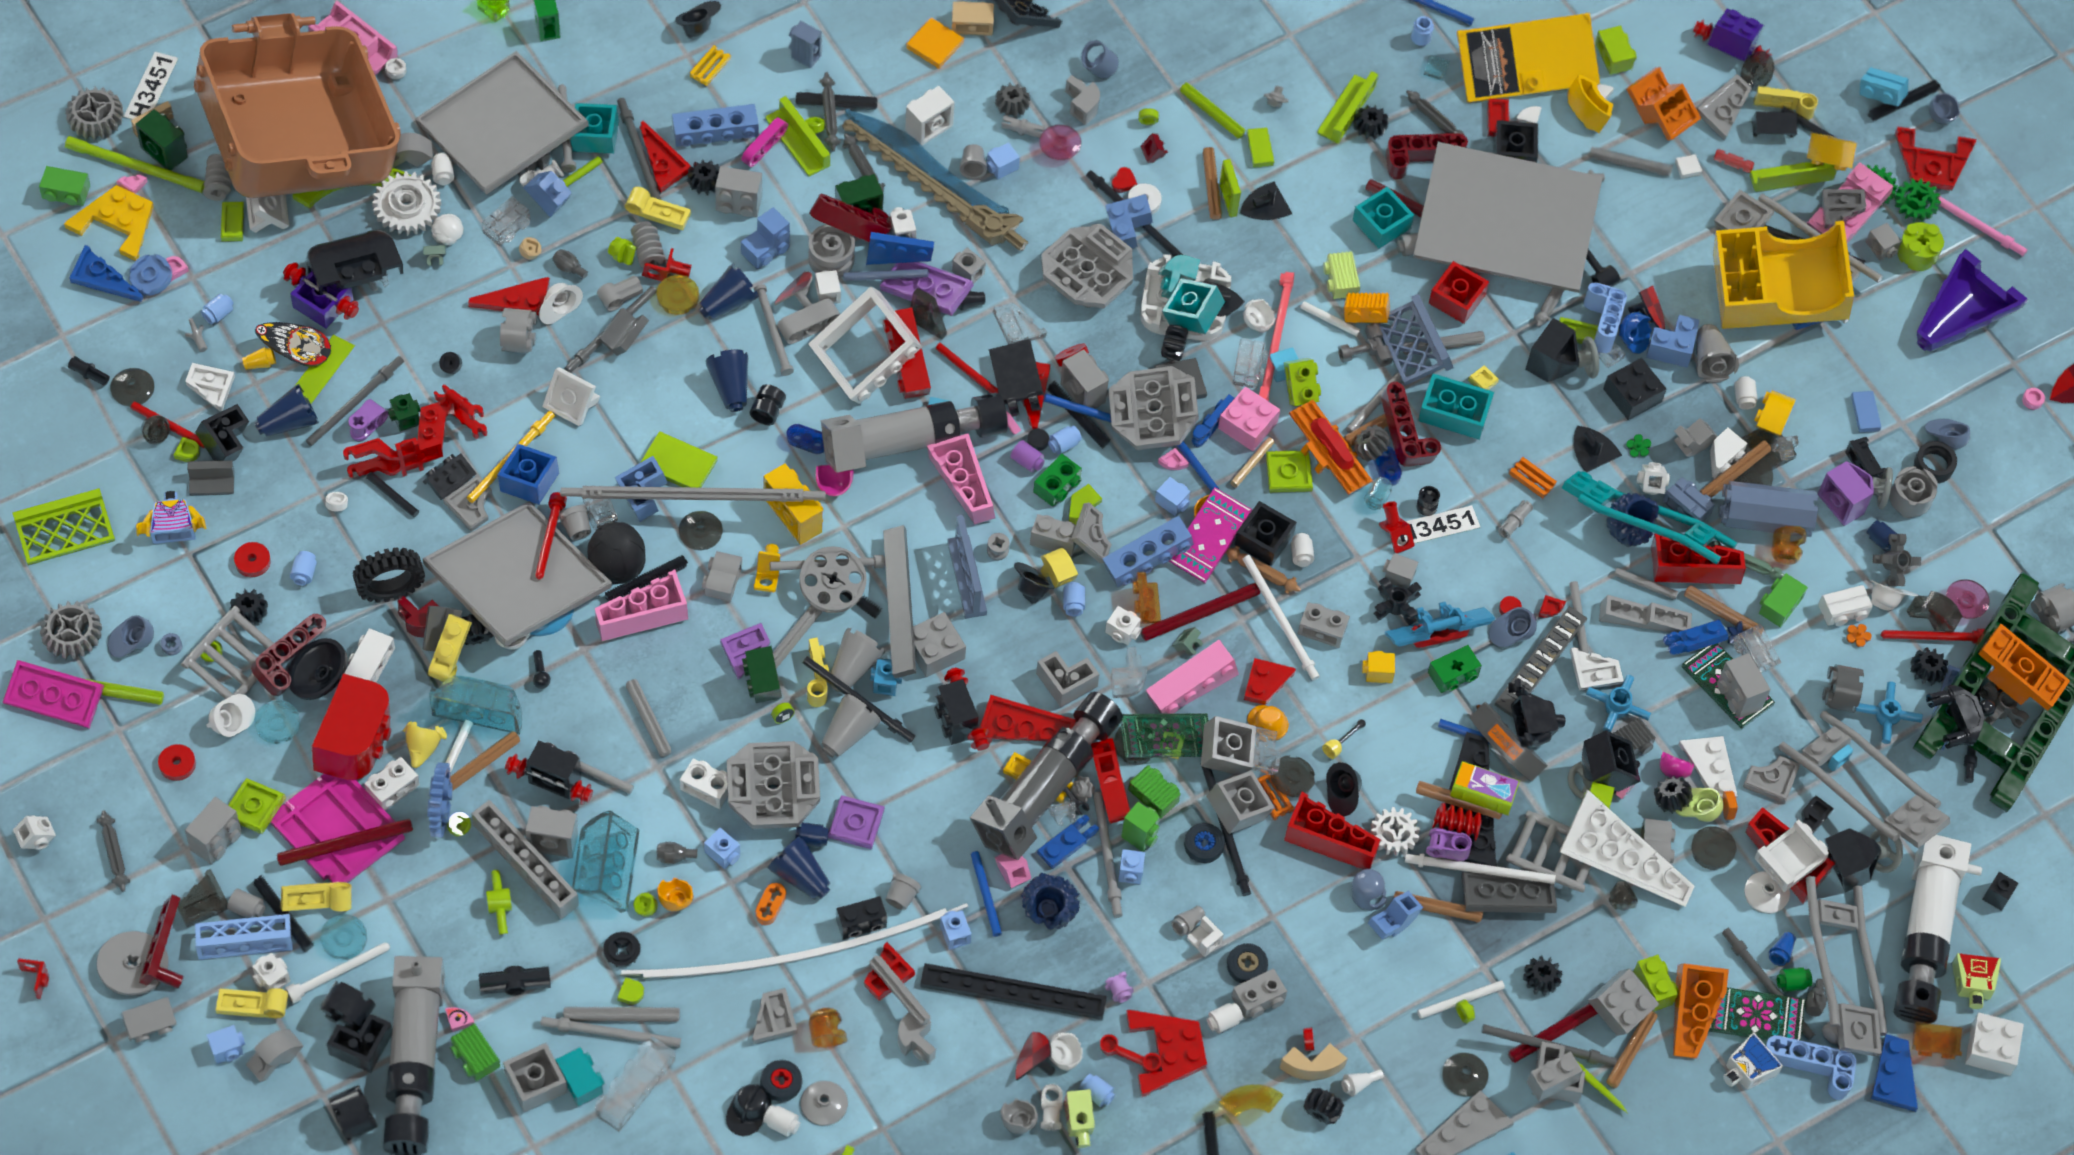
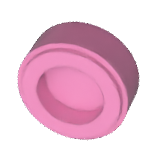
M2037 388L2027 389L2022 397L2023 404L2032 410L2041 408L2045 401L2044 393Z

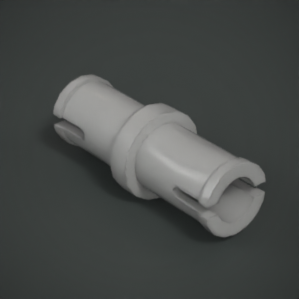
M1006 115L1003 118L1005 121L1001 125L1003 129L1019 132V135L1027 134L1040 139L1044 135L1042 134L1045 131L1044 125L1030 123L1024 118L1019 120Z
M1522 500L1520 505L1508 514L1507 520L1499 527L1498 533L1503 538H1510L1516 528L1523 525L1524 519L1533 510L1532 504L1529 501L1525 502V500Z

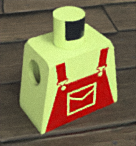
M1957 953L1952 968L1957 995L1969 998L1970 1008H1983V1000H1989L1994 994L2001 958Z
M1091 1090L1067 1092L1063 1104L1068 1136H1075L1077 1148L1091 1146L1089 1135L1093 1133L1095 1128Z

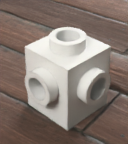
M1650 462L1648 465H1642V471H1638L1637 484H1640L1642 491L1646 494H1665V487L1669 485V473L1660 463Z
M1118 606L1106 623L1105 633L1110 635L1115 641L1129 645L1131 640H1136L1141 633V618L1134 612L1126 611Z
M26 816L13 829L21 849H44L56 836L48 817Z
M272 952L267 956L260 957L255 962V965L252 966L254 976L252 977L260 988L264 986L266 990L271 988L281 989L291 982L289 973L286 970L288 968L281 957L276 958Z

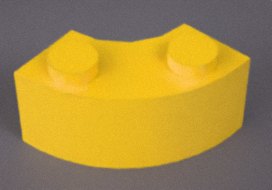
M1579 74L1567 92L1568 104L1587 129L1600 133L1611 117L1613 104L1601 95L1597 82Z
M1811 133L1807 158L1811 159L1812 164L1823 165L1827 163L1834 165L1836 170L1846 171V168H1852L1857 143L1832 136Z
M1774 390L1771 393L1767 391L1762 401L1765 407L1763 410H1758L1754 421L1758 422L1756 428L1780 437L1796 399Z

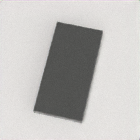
M1462 872L1461 879L1465 912H1557L1554 884L1474 872Z

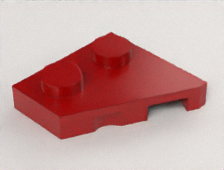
M1254 658L1244 700L1266 705L1272 699V696L1281 690L1284 683L1294 676L1296 668Z
M886 942L883 945L880 957L904 984L915 976V970ZM872 969L868 973L864 985L880 1001L892 993V991Z

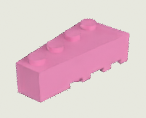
M969 433L928 445L929 459L974 525L995 519L994 507Z
M676 571L669 572L668 576L662 579L656 578L650 581L651 584L641 589L638 587L631 590V594L623 598L619 596L596 607V625L601 640L605 641L688 620L687 602Z
M1217 640L1146 689L1149 699L1164 718L1236 677L1239 673L1234 658L1221 641Z

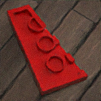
M990 695L980 727L987 728L989 733L986 736L992 739L1047 742L1058 728L1066 727L1072 729L1076 725V720Z

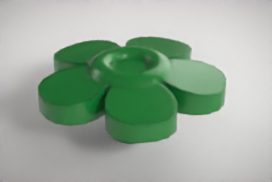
M1636 434L1634 441H1627L1626 447L1631 449L1630 455L1632 457H1638L1639 452L1642 457H1646L1649 454L1647 448L1651 447V441L1649 439L1643 440L1641 434Z

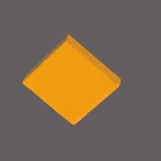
M931 17L907 42L906 48L940 69L964 43V38Z

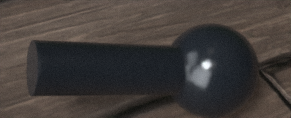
M536 650L533 652L536 669L533 683L537 688L544 689L549 686L551 678L545 672L542 651Z

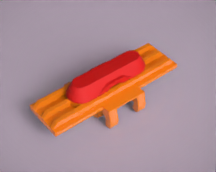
M1314 400L1289 412V415L1309 440L1303 446L1301 452L1306 456L1311 451L1319 463L1314 470L1318 475L1325 468L1330 469L1348 495L1372 483L1373 480L1357 460L1358 455L1356 451L1354 452L1338 431L1339 427L1336 424L1332 426Z

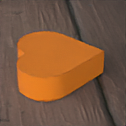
M1724 791V819L1734 820L1738 810L1735 793L1733 791Z

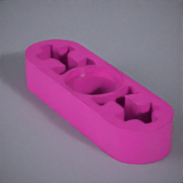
M779 117L774 119L745 150L742 155V162L750 167L755 166L785 134L788 123Z

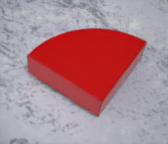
M1545 595L1538 617L1549 618L1558 615L1564 609L1566 601Z

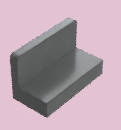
M621 308L601 334L599 340L618 356L627 352L649 320L644 315L634 318L625 308Z
M232 460L188 462L189 494L191 496L234 494L235 471Z
M428 606L422 649L435 651L449 614L461 618L462 610Z

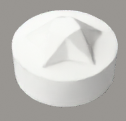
M399 58L388 60L385 64L386 75L391 79L404 77L406 74L405 62Z
M341 492L329 493L325 499V506L331 511H343L348 506V497Z

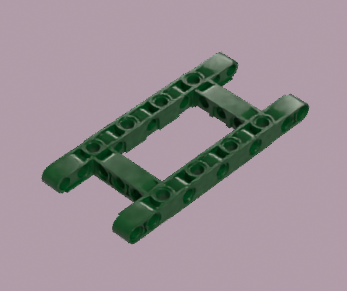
M2023 571L2012 584L1951 684L1959 686L1975 695L1992 667L1978 653L2000 624L2010 630L2046 661L2048 660L2060 668L2062 674L2070 680L2053 707L2048 711L2043 709L2041 714L2033 721L2022 739L2024 740L2022 745H2019L1984 721L1976 743L1969 746L2004 770L1990 793L1991 798L1989 801L2005 812H2008L2016 802L2074 704V645L2025 612L2039 589V582ZM1947 703L1936 708L1913 746L1914 750L1929 760L1934 757L1938 749H1942L1945 744L1943 743L1944 735L1959 732Z

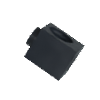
M1998 872L1982 900L2002 911L2019 883Z

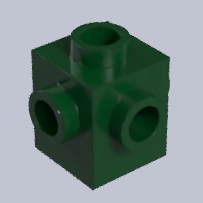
M410 393L397 395L389 400L390 409H387L391 422H396L400 432L419 425L420 406L417 400L412 399Z

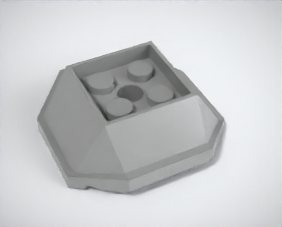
M1102 224L1070 228L1041 255L1043 279L1076 305L1104 309L1133 283L1132 248Z
M1173 366L1128 372L1109 388L1113 431L1136 450L1180 445L1199 419L1195 379L1193 376L1186 375Z
M794 741L748 743L727 760L728 805L752 829L799 827L820 802L818 756L812 752L810 753ZM776 785L778 788L770 789L769 786Z

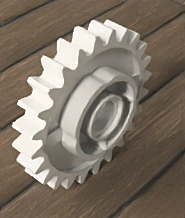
M405 171L404 176L396 173V178L388 176L389 182L382 181V187H376L377 193L373 194L374 201H372L374 215H377L378 222H382L383 228L390 227V232L397 229L398 235L402 231H405L407 236H409L410 231L418 234V229L426 231L425 225L432 227V220H435L437 214L441 213L439 207L441 206L440 192H436V185L431 186V179L424 181V175L417 178L416 172L412 176H409L407 171ZM410 202L411 204L405 205L403 203Z

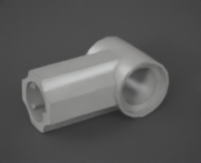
M635 276L617 284L606 283L597 290V295L608 311L619 309L624 301L643 293L641 283Z

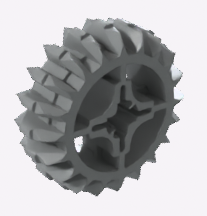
M96 86L93 90H89L86 87L85 92L78 90V96L72 95V101H68V108L65 111L66 120L70 125V129L76 131L78 136L83 135L85 139L92 136L94 140L96 136H100L103 139L105 134L111 136L112 130L117 131L118 125H122V118L124 116L123 105L119 97L114 95L111 90L106 92L104 87L98 90Z
M67 601L66 606L58 603V609L50 608L51 614H45V621H41L42 629H40V635L43 645L47 647L49 652L53 651L56 657L62 654L65 660L68 655H71L74 660L77 654L84 657V651L86 650L92 653V646H98V639H101L102 624L100 623L99 615L95 613L93 608L89 609L86 603L80 606L78 601L74 605ZM60 624L61 627L57 630L58 633L54 635L56 627ZM89 625L87 632L82 636V632L85 630L84 627Z

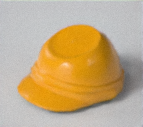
M1259 705L1254 707L1247 716L1248 724L1256 726V734L1259 738L1267 741L1280 740L1288 731L1289 723L1287 717L1277 707Z

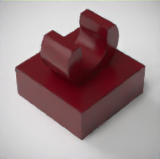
M1151 133L1140 146L1148 163H1154L1158 158H1163L1168 153V150H1165L1163 147L1164 141L1160 140L1159 135Z

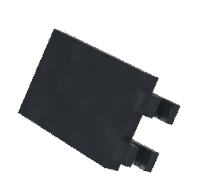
M1027 339L989 349L998 392L1002 396L1004 404H1008L1011 416L1020 415L1017 402L1029 399L1032 412L1041 410L1038 396L1044 395L1031 340Z

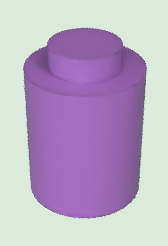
M1021 440L1014 447L1010 455L1011 459L1031 473L1035 470L1039 471L1045 463V460H1043L1044 454L1024 440Z

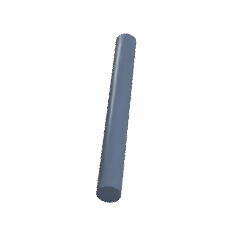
M928 269L844 273V281L929 277Z

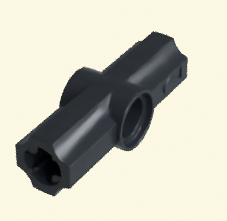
M509 966L504 971L479 973L480 994L505 992L508 995L514 996L521 995L526 990L551 988L549 966L524 969L522 966Z

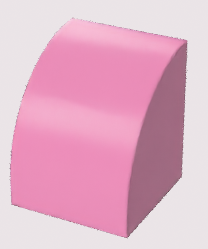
M1003 854L995 857L1003 878L1011 888L1031 879L1027 860L1023 856L1019 860Z

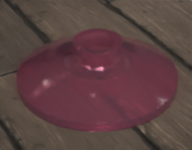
M1053 125L1045 129L1041 134L1040 147L1043 153L1052 159L1068 160L1076 156L1080 151L1081 138L1072 127Z
M1962 579L1955 581L1946 592V603L1949 609L1959 617L1966 619L1978 618L1989 607L1990 599L1986 589L1973 580Z

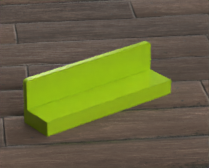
M1371 71L1366 79L1354 75L1317 133L1339 144L1353 123L1354 116L1358 113L1359 108L1364 106L1375 89L1379 74Z
M788 97L780 98L779 109L766 115V121L770 125L774 119L779 117L788 123L787 131L780 139L808 176H812L830 167L831 154Z
M1811 162L1752 170L1749 176L1754 191L1760 192L1832 181L1837 170L1834 169V165L1827 163L1816 165Z

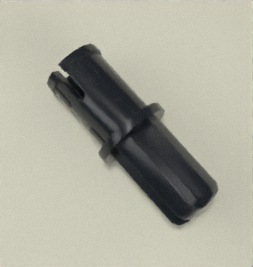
M77 356L72 357L68 363V368L83 375L84 379L90 378L103 386L107 385L110 380V376L96 369L93 363L89 364Z

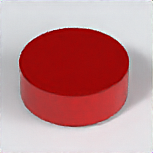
M1514 596L1504 597L1500 602L1499 612L1503 615L1514 608L1522 607V604Z
M1312 1027L1304 1028L1305 1050L1314 1051Z

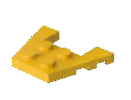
M115 185L68 219L64 225L66 229L81 236L93 220L128 235V238L120 247V254L136 261L139 259V251L143 245L144 234L148 228L154 206L152 201Z

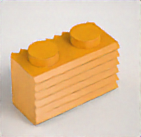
M1354 292L1347 293L1344 304L1345 323H1388L1390 300L1387 292L1385 294L1383 292L1381 294L1379 292L1377 294L1375 292L1373 294L1370 292L1368 294L1366 292L1364 294L1362 292L1360 294L1358 292L1356 294Z

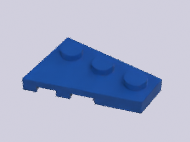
M871 232L866 265L931 261L934 241Z
M1887 1034L1883 1040L1882 1054L1879 1058L1871 1099L1916 1112L1918 1105L1909 1040Z

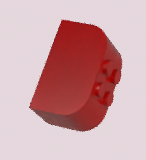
M343 673L312 744L313 771L345 780L361 779L371 772L376 760H380L382 757L384 741H388L391 735L389 695L382 685Z

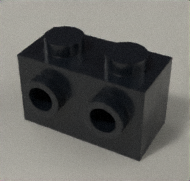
M881 896L836 908V922L842 940L887 928V914Z

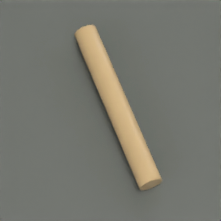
M1268 437L1232 479L1230 483L1233 487L1237 488L1266 454V451L1275 443L1272 438Z

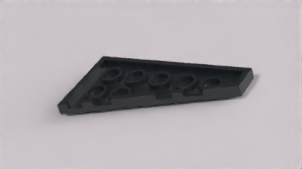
M993 0L999 6V10L1004 12L1009 17V21L1014 25L1059 28L1063 22L1058 17L1052 18L1049 16V10L1044 6L1041 7L1034 4L1033 0Z
M1466 732L1449 790L1453 788L1462 761L1489 770V745L1485 737ZM1445 803L1446 810H1448L1451 804ZM1454 805V810L1456 813L1460 807ZM1463 808V814L1465 815L1468 810ZM1472 811V817H1474L1477 812ZM1481 814L1482 821L1477 840L1475 841L1474 834L1470 836L1472 841L1469 857L1464 861L1497 867L1494 818ZM1462 845L1456 846L1458 849H1465Z

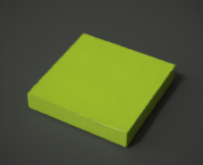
M1225 159L1222 162L1219 186L1228 215L1231 218L1238 215L1241 191L1231 159Z
M1266 451L1269 493L1312 492L1313 482L1309 453L1304 456L1301 451Z
M246 778L228 806L237 811L241 826L263 834L285 801L286 796L284 793Z

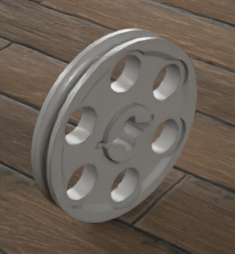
M835 546L824 547L813 552L803 563L799 578L800 589L808 603L816 609L828 613L843 612L852 608L861 599L866 587V571L860 559L851 551ZM840 555L846 556L848 564L840 566L837 564L836 558ZM823 557L826 560V565L824 567H817L814 564V559ZM857 573L861 576V581L856 584L852 583L849 580V575ZM807 576H813L817 579V584L815 586H808L804 580ZM837 576L836 580L838 582L830 584V579L827 577ZM848 592L851 594L852 600L848 603L842 602L839 598L840 594ZM822 593L827 594L830 597V601L827 604H821L817 599L818 595Z

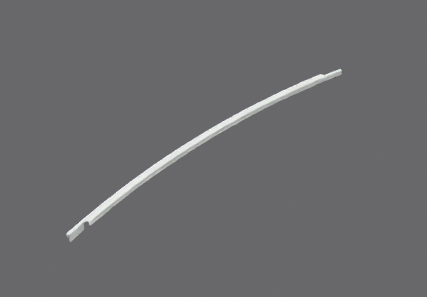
M966 903L949 911L958 912L968 908V905ZM946 908L876 933L781 956L690 968L621 970V976H640V974H643V978L694 976L789 963L846 950L897 935L939 920L941 916L949 911H946Z

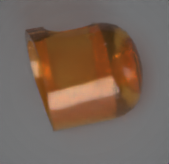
M1785 526L1773 532L1771 553L1776 562L1783 565H1793L1802 558L1803 550L1799 546L1806 542L1807 532L1805 529L1797 526ZM1792 533H1798L1802 536L1801 539L1790 542Z
M823 1007L815 1010L810 1015L808 1023L813 1046L820 1048L834 1047L848 1041L847 1033L842 1029H838L842 1018L836 1009Z

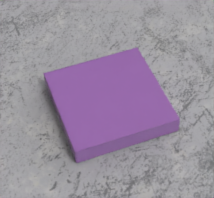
M841 795L828 838L872 849L885 807Z

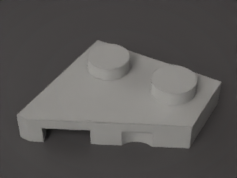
M786 988L763 993L753 1033V1044L796 1034L797 1027Z

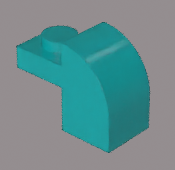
M1178 255L1166 262L1158 272V275L1164 276L1160 286L1163 289L1161 297L1169 299L1181 278L1192 281L1196 280L1200 259L1188 255Z

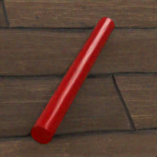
M941 342L937 344L935 349L990 394L999 393L998 388Z
M135 401L131 404L130 408L135 412L184 438L197 442L200 447L205 448L195 433Z

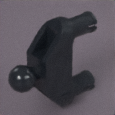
M1949 685L1943 691L1926 695V702L1932 701V703L1927 704L1930 708L1947 703L1959 732L1943 736V743L1949 742L1944 745L1947 749L1962 744L1965 746L1974 745L1980 735L1985 717L1992 716L1996 710L1993 701L1985 699L1979 703L1976 696L1956 685Z

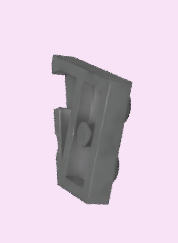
M1865 189L1822 190L1824 229L1832 227L1835 221L1848 220L1866 210Z

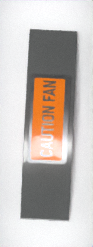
M1484 702L1471 715L1470 719L1490 744L1510 764L1530 781H1533L1548 765L1533 749L1521 747L1518 737L1500 720L1501 717L1487 702Z

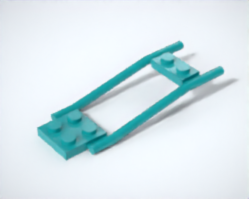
M1577 471L1562 486L1563 490L1577 497L1578 502L1593 511L1680 542L1715 564L1719 563L1721 556L1705 548L1713 539L1731 549H1735L1738 543L1698 519L1659 506V515L1692 526V528L1683 535L1606 507L1604 505L1610 502L1612 498L1618 499L1626 493L1612 488L1601 480L1595 481L1590 474L1583 471Z

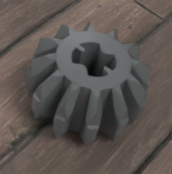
M1009 82L1008 87L1002 85L1000 90L996 92L995 105L999 108L1000 113H1005L1006 116L1013 115L1016 118L1018 114L1024 115L1025 110H1028L1030 95L1027 93L1026 87L1020 88L1019 83L1016 86H1012Z
M1377 425L1368 426L1366 430H1362L1361 434L1356 436L1357 439L1353 442V449L1363 460L1367 462L1375 461L1377 457L1382 456V453L1388 450L1387 447L1391 444L1389 441L1390 437L1381 427Z

